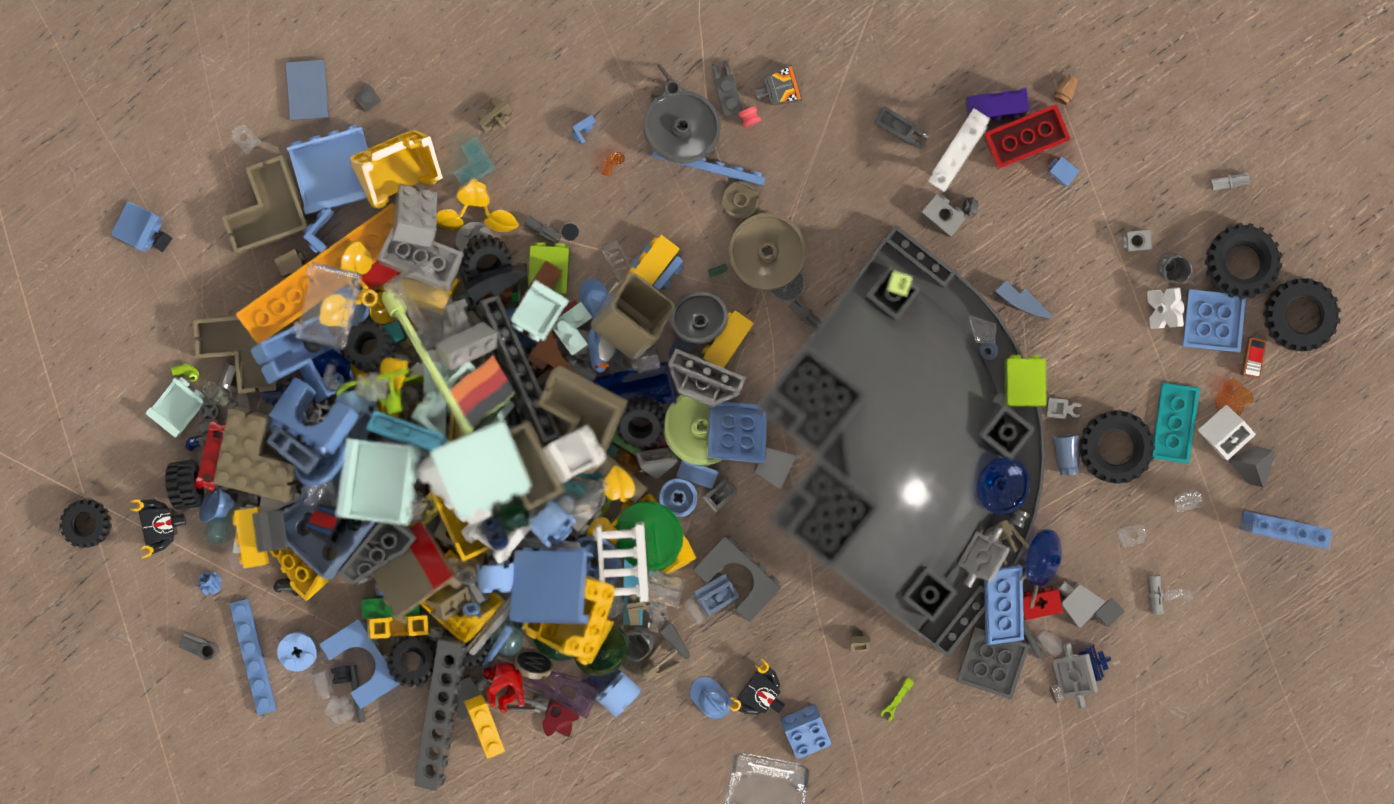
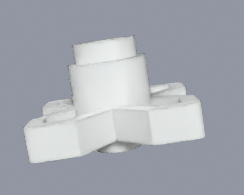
M1180 288L1166 289L1164 294L1161 290L1147 291L1148 303L1156 309L1150 316L1151 329L1164 328L1166 323L1169 327L1183 326L1182 313L1184 312V304L1181 301Z

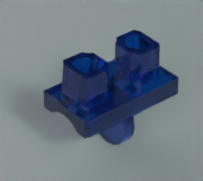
M1092 644L1077 655L1089 654L1097 682L1105 677L1103 670L1109 669L1107 662L1112 659L1111 656L1105 657L1103 651L1096 652L1095 646Z

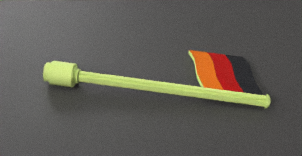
M388 289L381 295L382 303L390 317L398 318L463 430V435L468 436L474 432L473 428L484 417L504 405L514 394L512 386L496 359L492 355L486 363L464 377L449 391L405 315L407 306L399 292L395 291V289Z

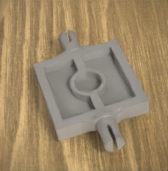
M996 526L991 536L983 535L976 531L958 563L960 567L966 569L969 573L964 582L965 585L971 587L976 577L992 583L1010 551L1008 547L998 541L1003 529Z
M1071 643L1064 644L1066 656L1052 660L1061 698L1074 697L1077 700L1078 709L1085 708L1084 695L1098 691L1089 654H1073Z

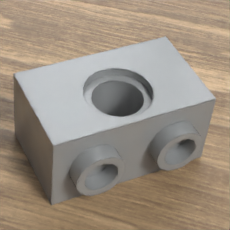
M936 194L922 210L921 214L947 236L951 237L966 220L963 217L965 213L958 207L952 208L948 204L950 201L942 194L940 196ZM946 209L949 212L947 220L940 218V210Z

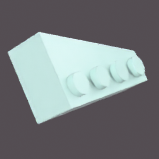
M433 362L441 377L450 371L441 362ZM426 366L424 367L425 394L423 402L426 399L427 393L437 386ZM442 397L426 416V419L443 435H449L450 424L447 423V417L451 416V410Z

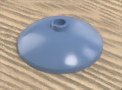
M342 441L333 455L327 451L325 454L320 452L313 443L311 446L305 444L304 446L320 460L309 475L295 465V474L299 481L307 486H317L327 482L342 466L345 457L344 442Z
M585 536L576 540L575 542L580 543V548L586 549L585 552L593 554L592 557H587L586 575L600 580L598 541H594V536ZM602 539L603 550H617L611 542ZM604 558V570L621 569V558ZM597 559L598 565H594L592 560ZM605 577V583L613 585L618 577Z

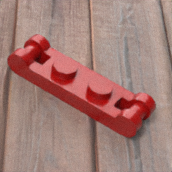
M210 421L195 488L201 489L203 487L207 488L208 491H215L216 484L213 483L226 424L220 425L216 421ZM215 431L221 432V438L214 436ZM205 474L212 476L210 481L204 480Z

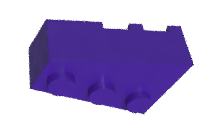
M1027 88L965 98L968 116L974 108L985 116L992 118V121H1002L1006 116H1011V119L1022 118L1023 114L1029 111Z

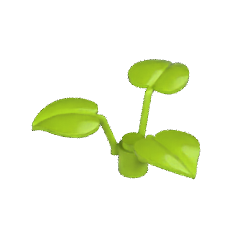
M399 369L377 376L378 381L384 379L389 381L391 393L385 395V399H383L373 383L365 379L342 385L336 394L338 396L344 390L354 386L369 385L381 401L382 406H386L388 415L402 412L400 388L397 389V394L396 392L394 393L392 377H401V375L409 373V369ZM414 375L405 378L402 385L411 383L424 385V375Z

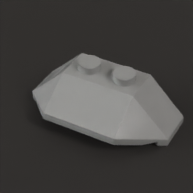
M675 349L668 363L677 392L711 407L739 396L746 381L744 376L679 349Z

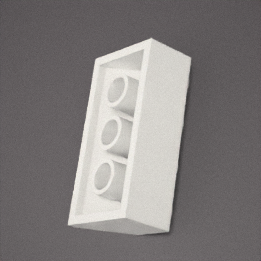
M430 453L416 466L418 471L417 477L424 484L428 482L431 485L430 490L437 497L441 495L444 498V504L451 510L454 507ZM480 508L473 511L475 515L463 519V516H461L459 519L463 522L467 520L472 525L490 517L492 513L489 509L482 511Z

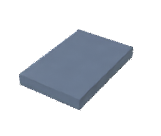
M325 60L286 63L290 120L329 118Z

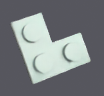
M582 302L560 316L552 326L572 356L588 345L577 330V328L592 318Z

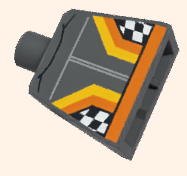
M792 65L763 79L765 87L755 89L757 100L769 98L770 105L802 102Z

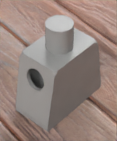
M766 447L765 462H753L757 464L754 472L781 489L796 456Z
M1064 581L1057 588L1064 595L1061 600L1062 607L1079 628L1105 603L1103 599L1079 583L1072 588Z

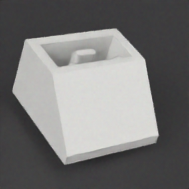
M1228 405L1222 407L1198 429L1199 433L1225 460L1231 458L1256 435Z

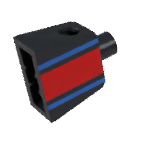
M319 504L313 513H305L304 522L307 523L306 529L315 537L336 548L352 518L336 516L337 506Z

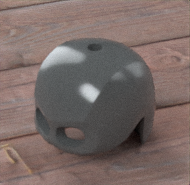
M1164 253L1158 262L1157 274L1168 282L1184 283L1192 274V265L1179 254Z
M634 627L626 635V643L623 646L624 655L632 661L643 660L651 652L655 644V635L646 628Z

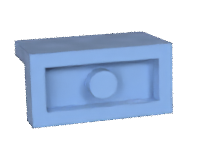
M682 460L676 477L712 489L719 471L706 466L690 464Z

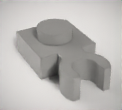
M1048 398L1046 417L1066 419L1068 413L1070 416L1078 418L1080 415L1074 414L1073 408L1081 407V404L1073 403L1069 406L1068 400Z

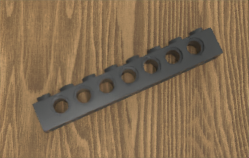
M499 295L481 301L475 308L481 321L497 332L498 348L494 350L507 380L514 390V396L526 422L531 423L542 446L555 441L561 434L551 412L538 405L542 397V391Z
M443 635L438 639L414 786L434 791L444 785L446 775L443 773L449 761L447 750L450 749L452 743L450 732L453 731L455 725L453 714L457 711L458 702H456V697L461 689L459 679L464 672L462 661L467 654L465 643L455 637ZM448 655L453 656L454 662L449 661ZM445 673L451 676V681L445 678ZM442 692L447 693L448 699L442 696ZM442 710L445 713V717L440 716L438 711ZM435 728L440 729L442 735H438L435 731ZM432 746L439 750V754L433 751ZM429 765H433L436 772L432 771Z

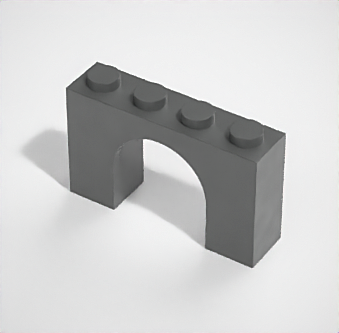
M723 536L693 570L708 583L727 564L739 563L746 566L752 573L753 586L748 595L735 609L750 622L781 589L779 586L780 581L773 575L769 577L764 572L766 568L759 562L755 564L750 560L752 555L745 549L741 551L737 548L736 545L738 543L731 536L728 538Z

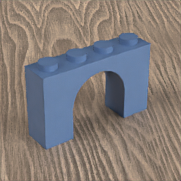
M295 377L269 416L274 420L273 424L281 429L285 427L292 436L297 437L299 435L306 444L311 446L313 443L320 452L325 454L327 451L333 455L359 416L351 408L337 401L321 423L311 427L303 426V414L317 392L310 385Z
M359 619L319 644L328 660L333 659L352 647L363 648L372 655L375 662L372 677L366 683L350 692L360 709L400 684L398 681H394L393 676H390V670L387 668L388 658L385 653L381 654L377 649L380 647L375 638H368L367 624L364 620L362 622Z

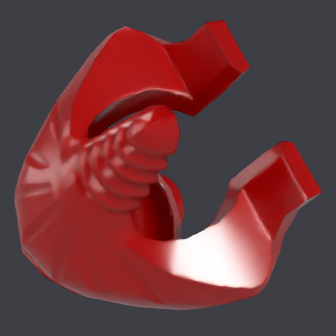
M501 662L492 669H484L485 678L493 681L487 690L489 705L496 707L495 694L506 685L508 686L506 694L498 700L499 710L502 713H506L507 703L514 702L515 697H517L520 707L524 705L522 675L519 673L520 670L515 669L514 664Z

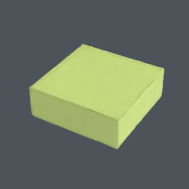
M893 271L887 290L906 296L912 277Z

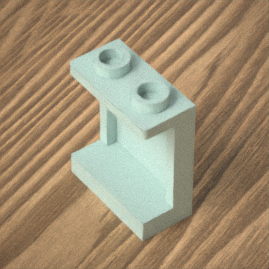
M535 280L511 318L512 326L521 332L523 329L530 332L529 337L537 342L540 339L544 341L568 300Z
M174 377L173 382L158 401L145 413L175 438L181 435L198 414L200 407L207 402L203 399L205 395L197 389L195 391L189 387L190 383L182 377L180 379Z

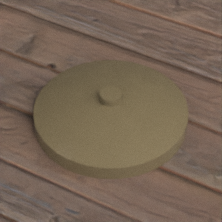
M762 213L746 219L738 226L730 241L729 257L735 273L744 283L760 290H775L788 285L799 275L806 259V245L801 231L791 220L774 213Z

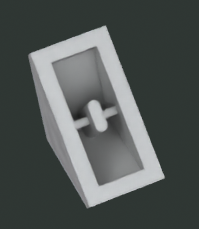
M670 447L635 452L640 468L656 479L677 463L676 455Z
M725 478L705 494L703 498L713 511L717 512L738 492Z

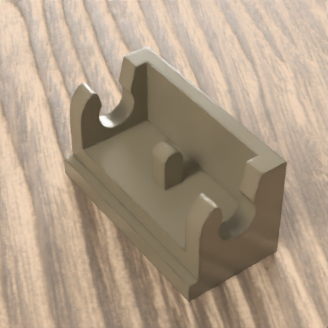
M451 584L425 600L426 605L435 609L430 614L441 619V621L447 620L461 611L466 604L471 603L466 586L459 585L455 588Z

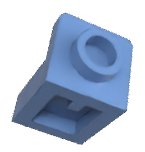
M592 115L572 127L574 131L571 133L576 142L581 141L584 144L586 141L580 132L584 131L587 133L595 128L593 124L596 121Z

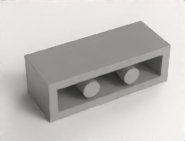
M479 323L437 343V360L449 370H453L497 349V332L486 323Z

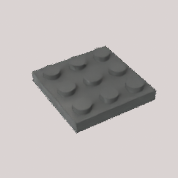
M974 627L957 682L1012 700L1030 645L1020 641L988 645L986 644L985 630Z

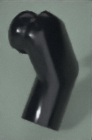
M289 578L279 579L273 586V589L278 593L290 590L296 597L299 595L289 584L291 582Z

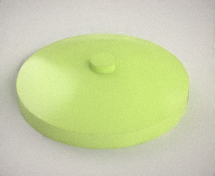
M682 394L671 403L665 414L664 436L668 446L675 455L690 464L705 466L720 462L723 459L707 458L709 406Z

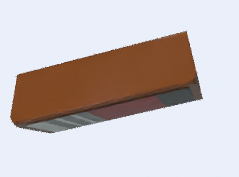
M1247 337L1241 375L1260 378L1267 341Z

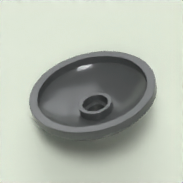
M695 292L684 296L675 304L670 321L673 331L680 339L689 343L701 344L714 340L724 331L728 322V312L724 302L716 295L707 292Z

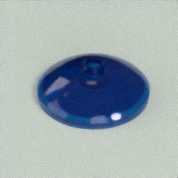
M1007 457L998 458L990 462L982 470L977 482V496L981 505L986 510L998 515L1009 514L1017 510L1026 500L1030 489V477L1026 467L1018 460L1013 458L1010 460Z
M1041 530L1036 534L1029 546L1026 556V574L1028 580L1034 585L1042 586L1048 583L1060 567L1062 545L1058 534L1054 530Z

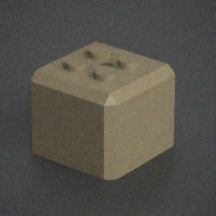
M629 273L608 294L591 326L596 333L630 359H637L659 338L675 306L670 299L639 275Z

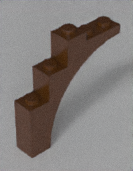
M545 261L520 300L524 299L535 280L553 291L562 271L548 261ZM551 329L545 340L540 339L527 357L530 367L536 371L539 368L544 370L548 364L550 366L548 369L551 372L562 366L579 375L562 357L555 344ZM526 331L525 336L535 341L534 339L529 337L530 332Z

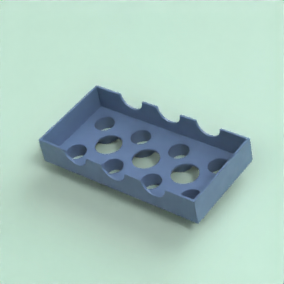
M366 409L363 411L351 428L348 439L372 442L376 432L367 430V425L373 411ZM383 435L382 443L409 446V444ZM421 454L417 465L424 459ZM343 463L339 471L327 482L317 486L304 485L298 501L283 511L287 545L321 578L331 580L378 523L377 521L362 520L361 527L354 531L351 528L350 521L337 545V557L332 561L327 557L329 544L315 537L311 532L306 536L302 534L301 526L304 522L305 513H313L319 504L326 505L325 495L329 491H333L335 494V501L331 506L338 505Z

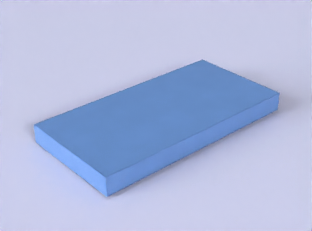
M1021 565L1000 567L992 583L984 580L986 644L988 645L1024 640L1023 581L1020 580L1023 574Z

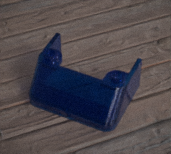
M659 362L623 372L599 376L593 381L594 384L624 400L629 397L633 399L635 395H638V398L646 395V398L652 397L654 400L657 399L658 402H661V404H668L672 401L673 404H677L668 362Z

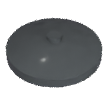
M683 90L674 96L668 94L665 97H657L646 111L643 130L647 143L657 155L674 163L685 164L699 161L711 153L718 142L721 124L716 109L706 98L695 92Z

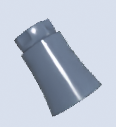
M1079 434L1054 436L1053 441L1056 448L1060 475L1078 474Z

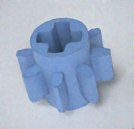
M215 571L211 574L205 572L199 577L200 584L197 586L206 596L208 593L216 594L221 589V582L223 580Z

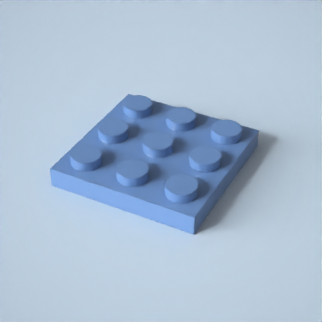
M1188 289L1182 347L1241 352L1246 298L1242 300L1236 296L1230 298L1228 293Z
M724 402L715 407L709 406L707 458L764 463L767 416L759 411L755 404Z

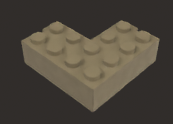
M283 155L266 160V164L269 165L267 167L263 162L246 167L258 205L222 217L227 233L235 234V236L229 237L235 254H241L303 232L309 226L287 161Z
M237 316L193 320L194 337H201V341H195L196 358L235 356L238 394L258 392V388L259 392L279 390V379L268 384L261 371L262 364H257L250 351L257 346V343Z
M559 366L551 373L538 405L572 423L567 434L587 425L594 433L596 442L605 454L628 401ZM595 465L586 469V471L593 473L600 465Z
M237 406L230 408L213 484L285 503L293 500L297 483L292 481L298 479L295 474V464L286 458L265 453L272 418L268 414L252 413V410Z
M525 422L509 431V435L531 484V487L528 488L529 492L520 495L527 509L532 510L566 492L563 483H561L545 455L544 447L531 423Z

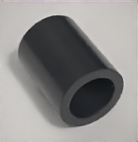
M161 231L152 246L164 252L173 238Z

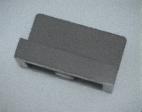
M282 510L252 514L257 552L287 548Z

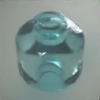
M226 517L212 518L206 523L204 536L208 542L221 545L222 542L228 540L231 524L226 521Z

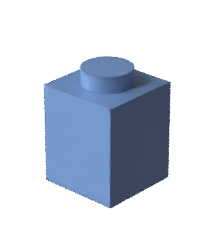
M1063 157L1059 159L1054 158L1048 166L1050 168L1048 173L1064 187H1067L1079 173V170Z

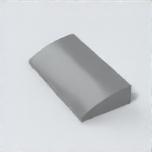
M392 227L377 260L380 265L450 292L463 258V252L434 241L431 247L393 240Z

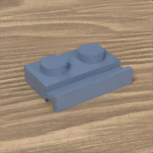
M726 573L692 593L697 598V602L707 617L740 597L732 583L727 579Z

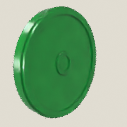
M654 501L637 502L627 507L620 514L615 528L617 530H632V528H636V522H644L647 571H657L669 566L677 558L683 545V530L677 516L665 505ZM633 537L618 538L616 545L618 550L633 549V547H637V541ZM623 557L632 566H638V558Z

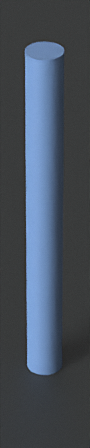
M506 627L481 662V669L484 670L489 666L512 633L511 627Z

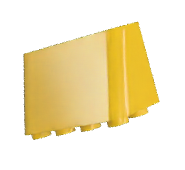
M429 491L463 562L490 549L478 539L472 544L467 542L462 531L469 522L467 520L465 522L461 521L456 515L455 508L453 507L450 510L444 504V498L441 495L437 497L432 491Z
M585 574L583 615L588 616V624L541 623L536 639L564 654L583 658L592 656L611 607L615 588L608 583ZM551 627L550 634L544 636L545 629Z

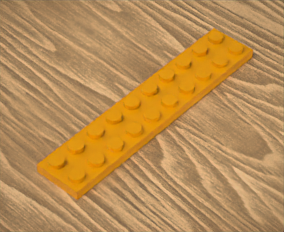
M394 203L388 205L236 314L257 345L274 336L338 288H341L355 278V274L347 275L341 267L342 255L352 243L356 241L361 242L371 254L372 265L378 261L379 254L393 227Z

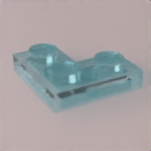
M477 136L460 146L470 162L453 172L462 187L466 186L472 179L479 181L497 170Z

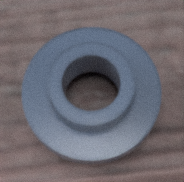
M985 341L982 343L980 354L984 359L993 360L998 356L999 348L995 342ZM986 348L991 349V354L986 352Z

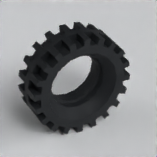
M1238 223L1236 226H1229L1216 236L1206 252L1207 259L1205 260V265L1208 268L1206 271L1207 276H1211L1212 285L1216 284L1220 288L1219 292L1222 293L1224 291L1228 293L1230 298L1234 296L1242 300L1246 297L1254 298L1256 295L1264 293L1279 276V270L1282 268V263H1280L1282 252L1278 251V242L1272 240L1273 235L1271 233L1266 234L1261 226L1256 228L1253 227L1254 224L1252 223L1248 225ZM1234 246H1249L1258 254L1260 268L1252 278L1240 279L1228 271L1225 263L1226 255Z
M1310 278L1293 279L1280 284L1275 291L1270 293L1269 300L1265 302L1266 310L1263 312V317L1266 320L1264 325L1270 332L1269 336L1273 337L1278 345H1282L1288 350L1311 351L1328 343L1332 335L1336 334L1337 324L1341 320L1339 319L1341 309L1337 306V297L1332 295V290L1326 288L1323 285L1324 283ZM1299 297H1307L1313 300L1318 305L1320 311V320L1317 326L1306 333H1299L1293 330L1287 324L1285 318L1288 304Z
M1125 411L1101 413L1096 418L1091 419L1087 427L1082 431L1083 435L1079 441V453L1082 456V462L1088 471L1100 480L1115 484L1132 482V480L1141 477V474L1148 470L1150 462L1153 461V451L1155 450V445L1153 444L1154 436L1151 434L1149 426L1140 417L1133 415V413ZM1113 429L1127 432L1134 444L1133 454L1130 459L1119 465L1106 462L1099 451L1100 439L1106 432Z

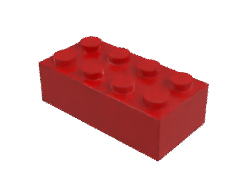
M1057 104L983 134L997 170L1071 140Z

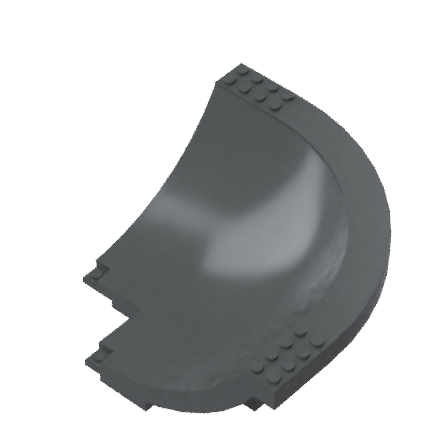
M895 225L821 324L756 406L759 411L818 456L769 520L896 619L929 642L946 657H949L985 611L984 579L976 577L971 587L965 585L964 582L969 573L966 569L960 567L958 563L976 531L984 535L988 528L1005 521L1011 515V510H1005L998 504L997 491L1001 482L1007 476L1014 473L1023 475L1028 482L1026 498L1017 509L1030 514V516L1025 520L1024 528L1013 524L1017 532L1028 542L1037 516L1043 488L1045 464L1044 428L1040 406L1005 405L1004 360L1010 359V355H1021V359L1024 358L1015 339L1000 316L962 276L899 226ZM893 271L912 277L906 296L887 290ZM985 341H993L999 348L998 356L993 360H986L980 354V346ZM986 348V352L991 354V349ZM1014 533L1011 538L1017 548L1016 552L1012 549L1007 539L1001 540L1002 545L1010 549L1006 556V566L1017 565L1025 549V546Z

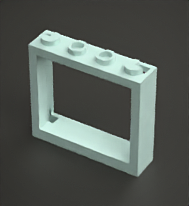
M467 362L450 370L448 374H444L442 379L448 389H450L465 370L472 373L476 368L470 362ZM436 386L435 389H431L427 393L425 401L416 406L417 409L411 417L421 427L442 434L426 419V416L443 397ZM508 400L504 405L490 413L475 432L501 422L515 405ZM446 438L444 445L451 443V441Z

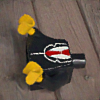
M155 499L130 500V502L136 503V508L130 510L138 511L146 546L139 548V551L144 549L147 552L145 556L141 557L143 559L151 554L165 550L174 541V536L178 534L177 527L186 525L185 514L174 515L173 509L168 508L163 502Z
M761 659L763 662L762 666L758 667L755 664L757 671L743 688L737 699L734 697L730 698L734 701V704L732 706L727 705L728 708L744 714L754 715L766 713L769 708H772L777 713L783 709L785 704L777 698L781 692L779 689L780 681L776 672L764 659Z

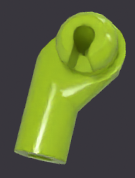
M190 364L171 367L173 376L184 374L192 382L197 381L199 378L198 370Z

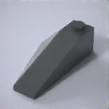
M378 522L342 566L338 574L354 585L382 565H386L390 560L405 553L416 539V536L407 525Z

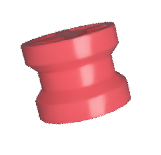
M756 106L738 113L739 117L743 119V127H748L761 121V118L756 113Z

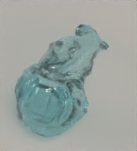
M509 615L491 636V641L494 645L504 629L511 627L512 633L498 652L501 655L512 657L520 652L523 636L518 625L514 627Z

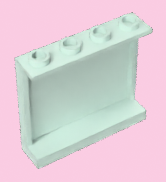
M504 421L431 451L458 517L463 516V519L475 515L473 512L481 508L482 511L493 507L492 503L496 501L503 503L510 500V495L517 493L519 496L529 492L528 488L531 487Z
M347 438L336 516L408 525L412 517L411 502L414 499L413 487L417 479L416 465L420 458L419 447Z

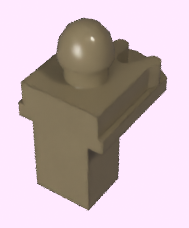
M629 595L630 600H627L631 626L640 624L638 610L651 607L650 602H640V598H637L638 596Z

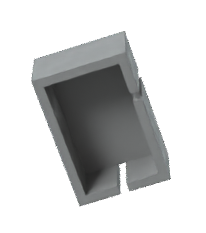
M399 185L394 201L393 240L431 247L436 233L437 192L424 189L416 191L417 188Z

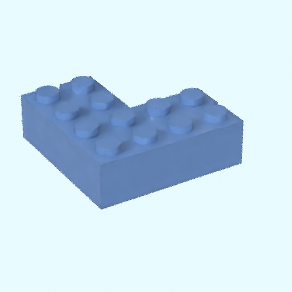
M320 315L263 341L250 350L257 364H262L261 371L268 384L300 370L306 383L317 392L314 397L317 403L335 395L341 387L338 386L328 392L322 381L323 378H330L340 373L344 378V384L356 381L328 327L320 322ZM315 336L319 340L320 348L318 351L310 352L306 349L304 345L306 337Z

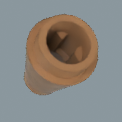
M1068 75L1054 92V99L1063 105L1071 102L1078 79Z

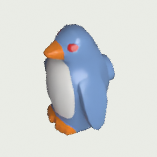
M591 328L588 337L591 367L594 371L600 373L608 367L607 363L619 350Z

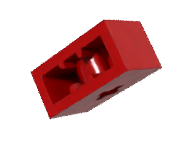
M1053 586L1041 588L1042 591L1037 592L1033 608H1030L1033 590L1023 592V619L1029 620L1063 612L1059 590L1053 589ZM1039 598L1045 600V603H1042V607L1036 604Z

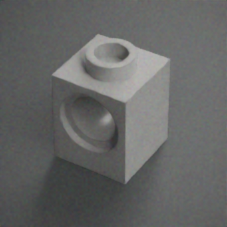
M1150 230L1124 233L1125 236L1122 237V246L1126 248V252L1152 249ZM1133 236H1138L1141 240L1138 247L1132 244Z

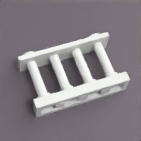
M973 108L933 170V174L928 182L945 192L986 129V124L990 120L989 117Z
M515 493V494H513V495H510V498H511V499H512L513 497H516V498H518L519 500H521L522 502H524V501L522 500L521 496H520V495L518 496L517 493ZM510 500L503 503L499 501L492 503L493 507L489 508V511L492 513L490 517H496L499 512L504 511L520 523L514 531L503 525L509 537V544L505 549L495 551L493 554L499 565L509 558L512 550L531 530V518L536 514L539 515L548 502L534 508L527 517H524L507 505ZM485 519L472 525L469 523L464 528L462 534L467 542L472 544L478 539L492 549L486 536L482 533V523Z
M636 522V528H632V530L602 531V524H598L597 530H593L594 541H598L600 580L605 582V577H639V585H636V587L615 588L614 596L636 595L640 596V602H647L649 594L644 522ZM633 537L637 541V547H633V549L603 550L602 539ZM634 557L638 558V566H635V568L604 570V558Z

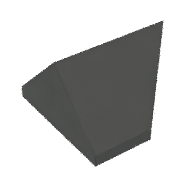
M1256 447L1234 455L1228 461L1248 484L1265 488L1275 451Z

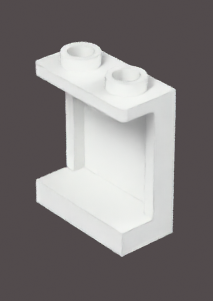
M587 425L549 443L543 449L561 483L568 481L572 476L586 469L600 465L606 459L603 449L599 447L594 433Z

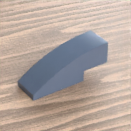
M1007 280L994 291L1002 300L1022 312L1046 319L1052 317L1026 289L1019 293Z
M277 427L267 441L268 444L308 475L320 460L308 448L280 427Z

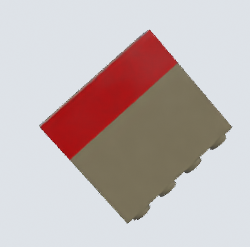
M421 520L409 528L416 536V539L405 553L395 557L384 566L382 565L370 574L376 580L374 583L376 588L384 594L382 597L383 601L392 608V611H390L391 615L396 621L400 620L404 624L407 623L404 614L447 583H450L455 588L461 584L430 529Z

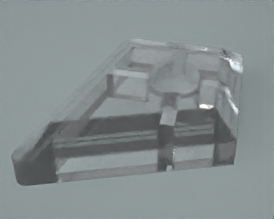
M969 315L975 342L995 343L996 323Z

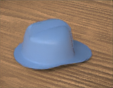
M588 279L580 287L579 295L582 304L592 316L590 320L593 321L607 298L608 292L600 280Z
M216 487L215 491L210 492L203 500L199 511L201 522L206 523L212 518L226 517L229 510L235 505V501L230 498L228 493L221 491L220 487Z
M702 677L693 682L690 689L691 699L706 716L718 719L727 715L730 710L727 705L731 706L730 697L715 680Z

